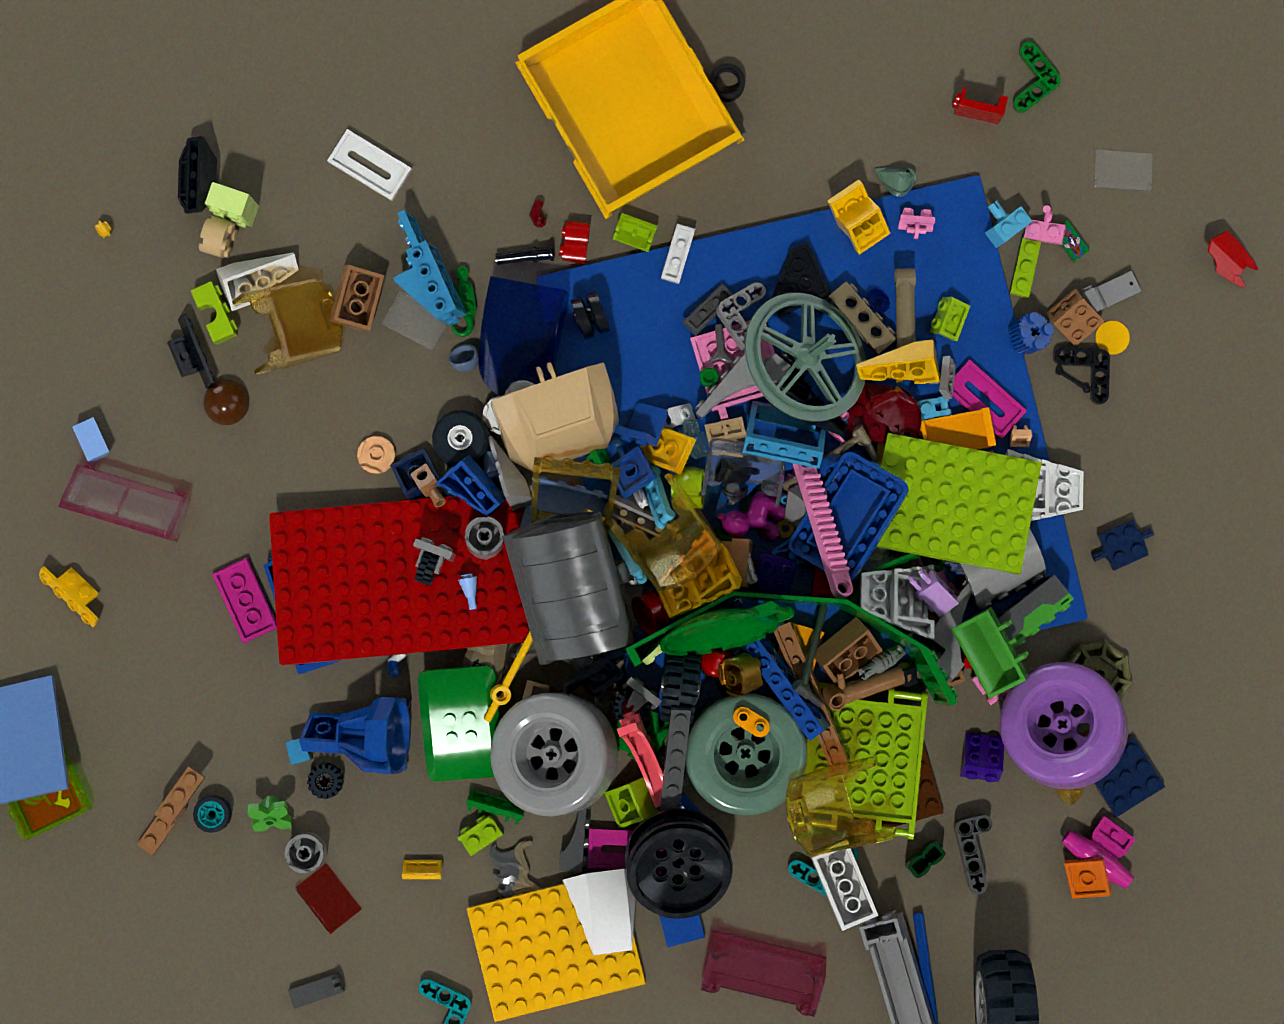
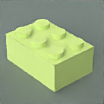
M214 182L211 184L205 201L213 215L235 222V225L242 228L246 226L252 227L259 205L249 194Z

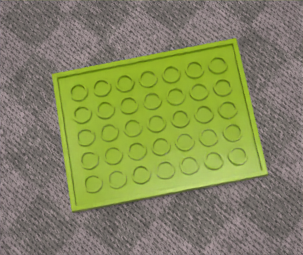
M888 433L881 468L905 481L909 491L876 547L1020 575L1042 462Z

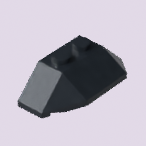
M203 136L187 138L186 146L179 159L178 200L185 214L202 212L207 207L205 201L212 182L216 183L217 159Z

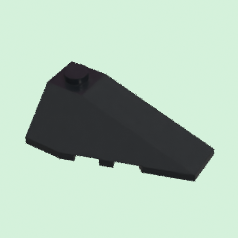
M792 371V373L780 387L781 391H783L785 387L791 382V380L796 376L797 373L795 371ZM801 376L785 393L791 399L805 405L825 406L823 402L825 399L821 395L817 397L811 390V384ZM841 416L820 422L802 420L840 436H843L849 427Z

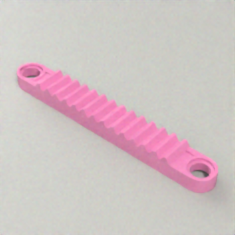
M793 463L831 592L837 599H846L853 592L852 582L848 573L850 568L846 566L845 552H842L843 545H840L841 539L837 537L839 532L835 530L834 516H831L832 510L828 508L830 503L826 501L827 495H824L825 488H822L821 474H818L816 468L804 467ZM839 584L845 587V593L838 589Z

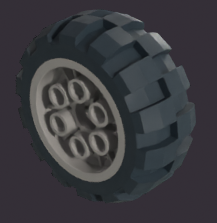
M989 950L977 957L974 977L976 1024H1039L1036 983L1032 964L1027 954L1017 950Z

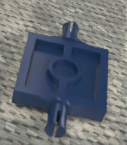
M1134 520L1097 535L1101 543V551L1091 555L1093 561L1096 562L1105 557L1109 561L1112 570L1115 571L1146 557L1149 554L1145 547L1144 539L1154 536V532L1151 528L1140 532Z

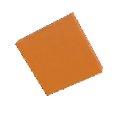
M1104 857L1065 860L1064 866L1072 899L1111 896L1112 891Z

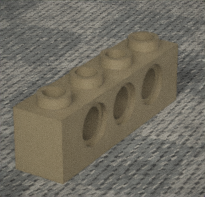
M846 281L828 296V300L850 321L857 334L873 353L878 356L895 342L896 338L894 336L896 334L889 326L886 328L882 323V317L877 312L873 313L869 308L871 307L870 303L864 297L860 298L857 294V288L852 283L848 284ZM853 299L856 306L853 308L848 307L846 300ZM861 313L866 314L868 321L861 322L858 319V315ZM878 328L881 335L878 337L873 336L871 329Z

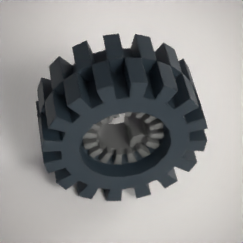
M328 763L313 768L307 777L309 791L311 790V794L323 799L336 796L344 784L341 770L337 769V766ZM324 776H328L331 780L327 787L323 786L320 782L324 779Z

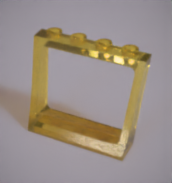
M551 456L535 457L531 523L551 514H562L540 511L538 509L540 472L608 479L612 482L603 521L608 537L620 476V467H613L610 463L597 465L588 460L580 463L573 462L570 458L556 460Z

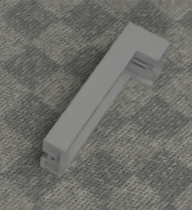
M894 909L885 912V915L882 917L876 916L863 922L859 929L865 949L871 952L891 1024H935L903 912H897Z

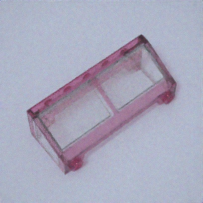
M84 462L83 466L77 464L58 507L178 542L191 498L186 497V492L175 490V493L95 470V465Z

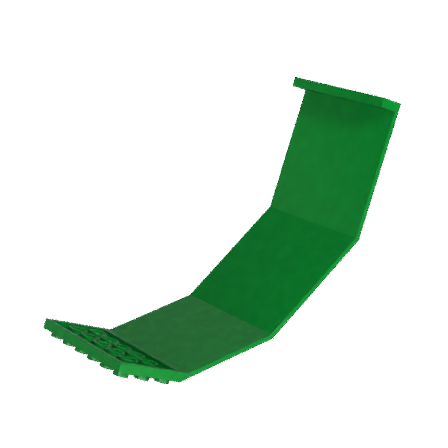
M731 592L626 648L634 666H637L643 662L636 648L728 599L836 606L905 647L935 704L952 706L958 703L956 700L958 694L953 686L948 685L946 680L949 678L945 670L939 668L936 663L939 659L934 650H929L926 646L847 599Z

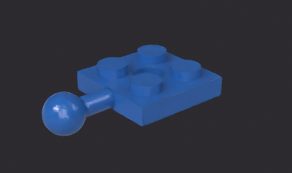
M616 435L611 438L609 444L613 450L618 452L620 458L609 465L608 469L621 495L626 499L657 478L642 448L637 446L626 453L624 449L625 442L620 439L621 436ZM632 468H635V473L632 476H629V471Z

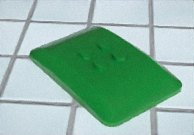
M482 665L422 671L419 674L418 692L426 770L430 780L441 782L494 777L491 767L490 749L495 729L500 722L499 707L491 722L484 720L493 702L490 697L491 689L496 685V675L492 667Z

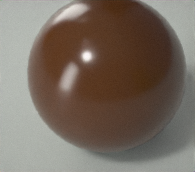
M221 380L214 383L206 391L203 401L204 409L208 417L215 423L233 425L242 420L247 414L249 396L245 388L239 383L232 380Z

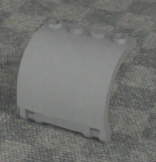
M1030 528L1020 575L959 563L973 595V606L976 611L980 609L986 610L993 605L992 603L998 600L1000 602L1009 598L1010 594L1014 592L1020 593L1027 588L1026 586L1032 583H1040L1046 573L1043 556Z

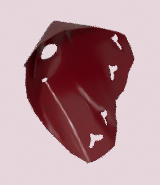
M895 386L866 401L867 413L876 421L887 424L893 434L910 437L909 435H904V433L910 432L911 437H918L922 423L919 403L908 391ZM880 411H881L883 417H881L880 414H877V412H880Z

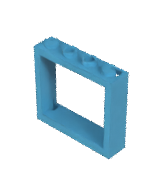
M752 401L742 453L819 469L824 452L826 430L822 428L817 429L815 425L789 416L777 410L774 405ZM755 420L819 433L818 445L815 447L753 434ZM748 444H754V447H748ZM812 457L817 458L816 461H812L811 459Z

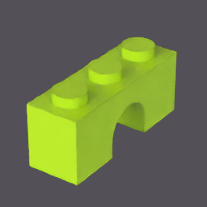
M210 281L190 290L197 307L201 311L207 308H215L216 310L215 320L206 325L213 343L218 345L238 336L236 330H238L237 324L228 315L231 311L226 302L223 303L220 297L223 293L219 285H215Z

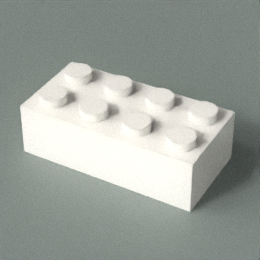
M846 840L810 855L842 931L879 916L849 843Z

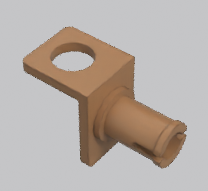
M427 464L422 465L411 473L419 490L426 498H431L435 507H441L445 504L446 500L441 494L444 488L435 484L438 481ZM421 472H427V477L424 480H418V475Z

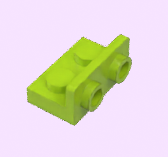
M942 297L938 304L935 318L931 322L930 332L939 334L952 341H958L970 305L954 297Z
M483 815L475 821L477 823L475 826L470 828L468 825L459 831L461 835L457 838L462 842L470 856L503 835L491 815L488 817Z

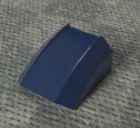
M425 448L416 449L390 465L407 500L425 498L411 476V473L422 465L427 464L437 481L440 480ZM421 472L418 475V480H424L427 477V472Z

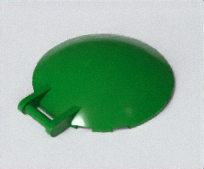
M770 601L749 609H722L707 612L687 620L672 630L661 640L660 648L662 652L676 656H686L687 652H695L696 655L711 654L712 649L723 648V651L735 649L765 638L768 631L773 633L777 630V625L780 622L789 620L794 616V610L791 607H782L776 602Z

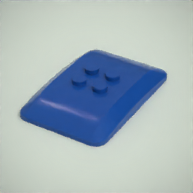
M847 452L840 458L822 488H825L824 495H827L826 501L830 503L828 508L832 510L831 516H834L835 530L839 532L837 537L841 539L840 545H843L842 552H845L844 559L847 560L846 566L850 568L848 573L851 581H853L883 537L906 498L909 488L902 479L855 453ZM806 513L789 540V549L794 554L825 571L811 523Z

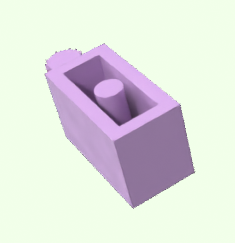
M923 568L919 569L918 572L921 578L918 580L913 575L908 577L910 583L917 590L915 594L920 601L924 600L928 609L931 612L935 611L940 617L959 604L954 591L933 570L927 573Z

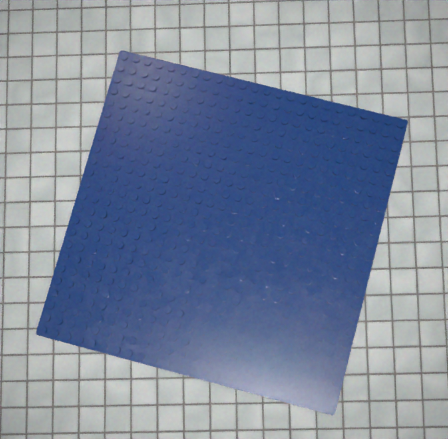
M979 176L911 190L903 197L889 195L872 199L880 208L890 234L860 255L855 251L850 238L838 227L831 209L693 240L679 284L661 279L670 246L538 276L536 281L558 376L604 362L617 405L619 417L617 426L625 428L629 426L637 403L665 410L690 403L696 421L679 425L671 430L696 439L684 468L697 467L704 469L705 482L702 485L705 486V499L703 509L687 511L678 507L675 503H671V479L673 474L676 473L659 467L661 470L660 478L670 508L675 512L674 520L681 528L709 519L713 533L720 541H724L717 533V527L722 522L713 519L723 486L722 481H715V468L721 457L725 458L728 463L732 462L740 467H748L751 456L755 457L756 455L742 453L744 441L709 449L704 425L719 422L720 417L718 410L714 412L710 410L702 420L696 416V406L702 399L706 401L708 397L705 387L699 380L700 370L690 338L695 337V335L682 322L721 284L725 285L735 294L757 282L765 287V296L759 302L740 312L745 322L751 320L755 312L772 298L790 249L808 242L831 294L846 281L848 284L852 283L857 288V294L860 298L864 297L870 303L871 307L869 308L873 313L877 312L882 317V323L886 328L889 326L895 334L896 288L894 272L895 269L915 268V342L923 340L934 341L939 372L942 369L943 356H951L955 362V375L971 360L1027 410L1015 425L1017 429H1023L1024 425H1026L1032 431L1029 447H1010L1012 427L1001 440L994 434L996 447L979 450L993 451L997 454L1006 455L1007 449L1034 458L1050 461L1023 352L1018 353V351H1014L1015 348L1012 349V341L1009 336L1011 333H1009L1008 328L1012 321L1015 320L998 248H995L985 234L986 231L992 228V223ZM912 208L914 216H920L921 210H931L932 217H935L933 231L919 234L918 239H913V233H907V230L898 229L903 209ZM754 290V291L749 295L750 298H751L753 295H755V294H759L760 291H759V290H757V291ZM596 291L610 331L601 334L598 332L596 325L592 324L595 332L594 337L585 340L581 329L577 326L571 300L581 297L585 307H588L586 295ZM828 296L823 298V300L830 303L828 300ZM743 297L736 298L739 305L746 304ZM942 297H954L970 305L958 341H952L939 334L930 332L931 322L935 318L938 304ZM853 299L846 300L848 307L853 308L856 306ZM732 304L729 307L724 308L722 311L728 312L733 307ZM807 306V336L809 337L808 306ZM801 308L778 318L775 312L766 322V326L801 343ZM814 308L815 343L828 333L835 335L836 343L833 345L850 343L844 331L831 317ZM861 313L858 315V319L861 322H867L868 316ZM717 315L697 336L715 331L716 324H722L723 328L725 326ZM733 321L731 326L739 324V322ZM878 328L871 329L873 336L878 337L881 335ZM859 336L866 360L877 357ZM896 340L880 355L895 350ZM773 345L774 352L777 355L780 352H784L780 348ZM852 348L827 350L825 353L827 355L850 351ZM854 355L821 361L841 398L848 391L854 377ZM808 371L809 374L804 379L811 384L813 393L817 397L821 395L825 399L823 401L824 404L829 405L830 403ZM886 379L884 381L865 380V383L891 385L892 388L895 386L901 387L908 391L916 401L942 397L939 391L940 384H914V381L903 380V383L896 382V379ZM971 382L965 383V387L998 417L1004 416V412ZM765 397L727 407L728 418L742 417L746 431L752 401L771 404ZM953 397L949 399L948 406L951 409L952 415L969 412ZM936 404V411H941V405ZM667 415L666 423L668 425L671 424V418L669 415ZM755 420L753 434L777 439L785 438L792 442L815 447L818 445L819 433ZM887 426L886 440H887V435H888V433H892V432L890 431V429H889L888 426ZM827 430L823 456L841 445ZM847 430L844 433V435L841 436L845 441H848L846 439ZM910 432L904 433V435L911 437ZM631 441V443L625 442L624 449L628 453L640 445L636 444L635 441ZM871 442L877 452V443ZM749 443L748 447L753 448L754 444ZM608 444L605 449L611 462L614 463L620 456ZM858 444L842 453L858 452L862 458L872 461L865 447ZM590 453L577 458L583 485L586 487V490H601L605 492V495H608L607 501L609 496L621 495L608 468L592 472L591 468L595 464L593 460L588 462L586 460ZM632 468L629 471V476H632L635 473V468ZM792 471L780 473L762 483L770 486L771 482L773 483L776 478L784 482V477L787 473H792ZM758 486L745 497L737 511L741 510L749 497L757 493ZM782 489V491L787 495L788 491ZM775 498V500L779 502L781 505L786 506V504H782L779 500ZM603 514L605 518L603 523L614 561L623 560L608 533L612 526ZM1063 514L1031 521L1030 530L1044 559L1046 567L1045 577L1055 574L1074 598L1070 602L1072 605L1067 610L1057 612L1055 614L1056 618L1048 624H1042L1039 627L1043 630L1087 619L1085 603ZM767 516V518H766L768 521H770V522H772V523H774V524H776V525H777V523L779 522V521L770 519L768 516ZM706 524L696 527L697 531L707 528ZM722 526L721 530L723 534L729 535V533L726 532ZM782 526V531L788 532V526ZM750 527L748 533L741 539L752 540L751 558L752 561L758 562L760 554H770L772 550L791 537L781 538L778 536L774 542L769 538L762 540L758 534L759 529ZM702 533L695 537L688 538V541L704 537L705 534ZM625 537L632 549L629 552L630 555L634 553L636 556V552L647 548V546ZM885 549L890 561L899 558L895 550ZM884 555L882 560L868 559L861 569L862 573L886 564ZM920 556L923 566H928L929 563L926 556ZM944 560L942 570L947 582H952L955 589H961L960 586L964 583L966 577L959 563ZM810 562L798 564L790 596H812L815 565ZM902 565L894 567L895 569H897L898 567L903 569ZM646 581V582L644 583V584H645L644 592L647 591V590H650V591H651L650 586H649L648 582ZM1032 583L1026 586L1027 588L1020 593L1014 592L1010 594L1009 598L1000 602L998 600L992 603L991 607L996 616L1036 584ZM752 584L749 585V589L740 587V589L734 591L747 593H761L751 589ZM839 584L838 586H841L840 591L843 593L842 589L844 586ZM972 594L967 602L962 623L985 611L982 609L976 611L973 606ZM715 599V600H713V601H711V602H708V603L702 605L701 607L703 608V607H705L706 605H708V604H710V603H712V602H714V601H716V600H718V599ZM728 599L707 610L705 613L722 610L736 599ZM741 600L745 609L767 603V601ZM776 602L779 606L793 608L794 616L786 621H792V623L814 629L821 605ZM827 606L822 627L824 635L821 645L855 617L836 606ZM679 618V619H677V620H675V621L669 623V625L675 623L676 621H678V620H680V619H682V618ZM863 623L883 651L900 645ZM640 626L635 634V643L650 636ZM774 632L766 633L767 639L778 652L779 643ZM916 633L911 636L912 639L932 651L930 642L924 636ZM664 634L636 648L640 659ZM901 646L906 654L899 661L907 658L912 660L906 648ZM741 647L731 649L734 655L744 652ZM662 652L655 657L652 663L646 665L643 662L634 666L628 653H626L623 659L628 679L636 677L644 683L643 687L648 691L650 689L655 691L660 696L659 699L662 703L663 694L660 693L662 674L666 673L668 654ZM816 661L813 670L816 680L819 682L830 679ZM701 667V687L695 710L700 709L716 696L727 693L720 691L716 686L714 677L704 675ZM764 682L758 689L753 690L764 694L770 693V689L766 688L767 682ZM661 703L658 705L657 708L652 710L653 712L659 713V719ZM649 715L645 717L643 722L649 721Z

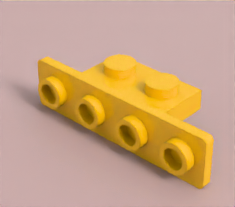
M43 566L39 572L40 580L45 585H49L58 598L66 601L68 607L72 611H76L85 624H90L92 627L96 626L98 617L87 605L98 597L99 593L72 567L59 578H56Z

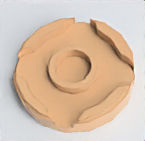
M372 436L365 439L360 444L357 452V458L361 467L373 474H380L389 470L396 457L394 446L382 436Z

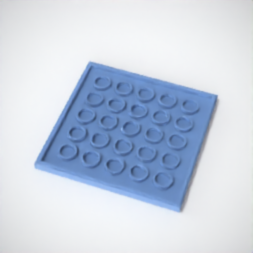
M50 675L0 687V805L69 789L54 676Z

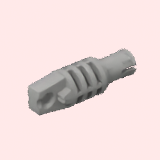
M900 645L886 649L876 657H873L868 665L858 670L859 676L865 673L861 678L866 680L875 673L884 672L895 665L906 654Z

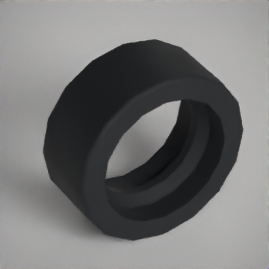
M727 63L719 65L712 71L709 82L713 85L721 101L731 102L739 98L743 93L745 77L740 68ZM730 72L737 77L738 87L734 92L725 94L718 90L716 79L720 74Z

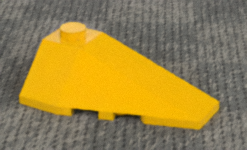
M933 340L913 342L856 364L861 380L884 381L886 379H896V382L903 383V380L914 381V384L940 382L937 353Z

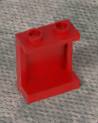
M965 87L960 92H957L952 104V108H955L954 115L999 124L1003 118L1008 100L1007 96L1000 95L995 105L965 99L967 89Z

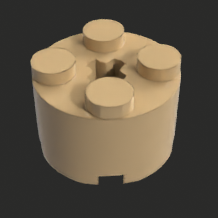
M209 215L211 219H206L201 231L200 238H203V244L199 243V250L217 257L229 258L231 242L236 240L238 230H235V223Z

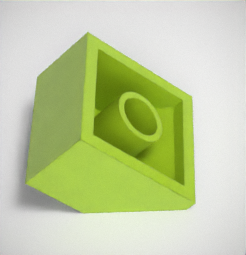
M644 777L604 793L618 828L643 821L659 812L657 807L655 808Z

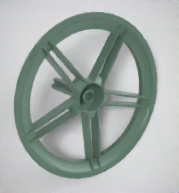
M786 293L765 302L751 318L745 336L746 362L753 381L771 404L794 418L812 422L834 419L848 411L855 404L865 384V380H861L856 364L866 361V356L856 330L836 307L813 295ZM801 305V343L765 326L766 322L776 311L782 308ZM807 306H808L809 337L807 336ZM814 308L831 317L844 331L850 343L833 345L836 343L835 335H830L829 333L815 343ZM761 338L789 353L795 359L794 364L777 386L771 380L764 367L761 356ZM852 348L850 351L827 355L825 353L827 350ZM854 355V377L848 391L841 398L821 361ZM797 368L799 372L785 389L781 391L780 387L792 371ZM808 370L830 404L825 406L805 405L791 399L785 393L802 373Z

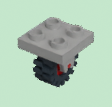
M422 537L421 540L415 539L413 544L415 548L421 550L416 563L418 569L415 581L430 586L435 578V574L439 575L444 560L454 562L456 554L452 552L453 549L443 544H440L439 547L435 546V542Z
M630 677L621 686L625 691L614 700L612 706L613 714H615L616 720L624 719V714L634 711L635 714L640 713L643 721L648 715V709L652 711L661 703L660 696L652 689L648 691L643 687L644 683L635 677L633 679Z

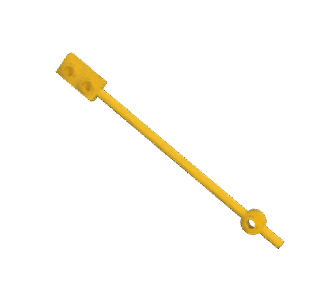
M587 508L585 510V512H593ZM530 631L503 683L495 685L491 689L490 697L493 702L484 717V720L491 722L499 705L508 703L511 698V692L508 688L533 642ZM502 691L501 696L497 697V693Z

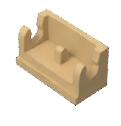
M742 417L704 425L709 449L745 441L746 431Z

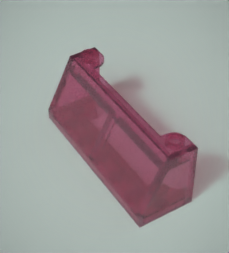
M713 930L700 990L707 993H716L720 990V987L793 1004L796 1005V1009L801 1015L815 1017L826 979L827 957Z

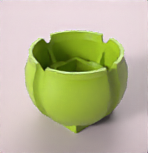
M686 467L683 468L681 475L673 474L671 479V503H675L678 507L687 511L703 509L705 499V486L702 485L705 482L704 469Z

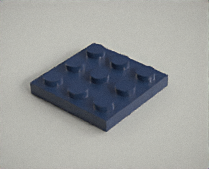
M1134 737L1127 740L1125 750L1116 766L1105 777L1094 783L1116 818L1165 788V785Z

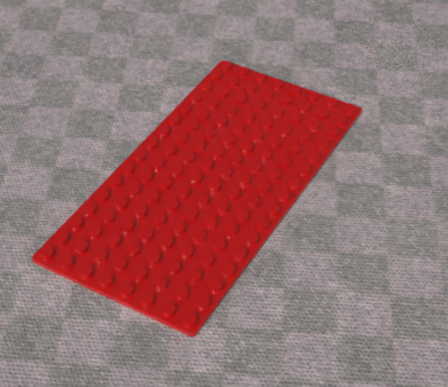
M447 496L443 497L446 502L441 507H435L431 498L270 513L269 522L279 663L285 666L523 643L530 630L505 544L496 556L487 560L480 559L472 555L468 550L465 541V531L473 519L492 517L501 524L505 535L521 527L526 507L513 511L507 500H505L486 516L466 504V501L460 497ZM482 535V536H481V540H482V541H483V540H486V541H487V540H488V535L485 536V537ZM422 537L435 542V546L439 547L440 544L451 547L453 549L452 552L456 554L454 562L444 560L439 575L435 574V578L430 586L415 581L418 569L416 563L421 550L415 548L413 544L415 539L421 540ZM473 573V577L477 576L475 596L477 609L469 610L468 599L458 581L462 579L461 575Z

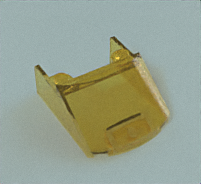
M319 278L244 292L232 301L233 305L250 302L251 308L255 313L268 314L279 349L269 354L268 363L254 370L255 374L282 368L287 369L337 353L341 350L343 326L329 321L334 298L330 291H326L321 285Z
M666 474L664 477L677 493L672 500V506L680 517L654 538L649 540L645 533L639 529H634L625 534L614 519L606 522L658 591L673 589L693 580L712 562L721 544L699 507L692 501L672 474Z
M877 756L845 763L838 762L790 779L786 795L787 819L795 840L802 846L809 857L894 839L896 834L895 827L876 830L875 824L871 819L854 818L846 783L859 778L860 770L874 768L878 761Z

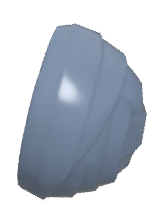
M460 345L449 355V364L458 371H471L478 365V350L473 345Z

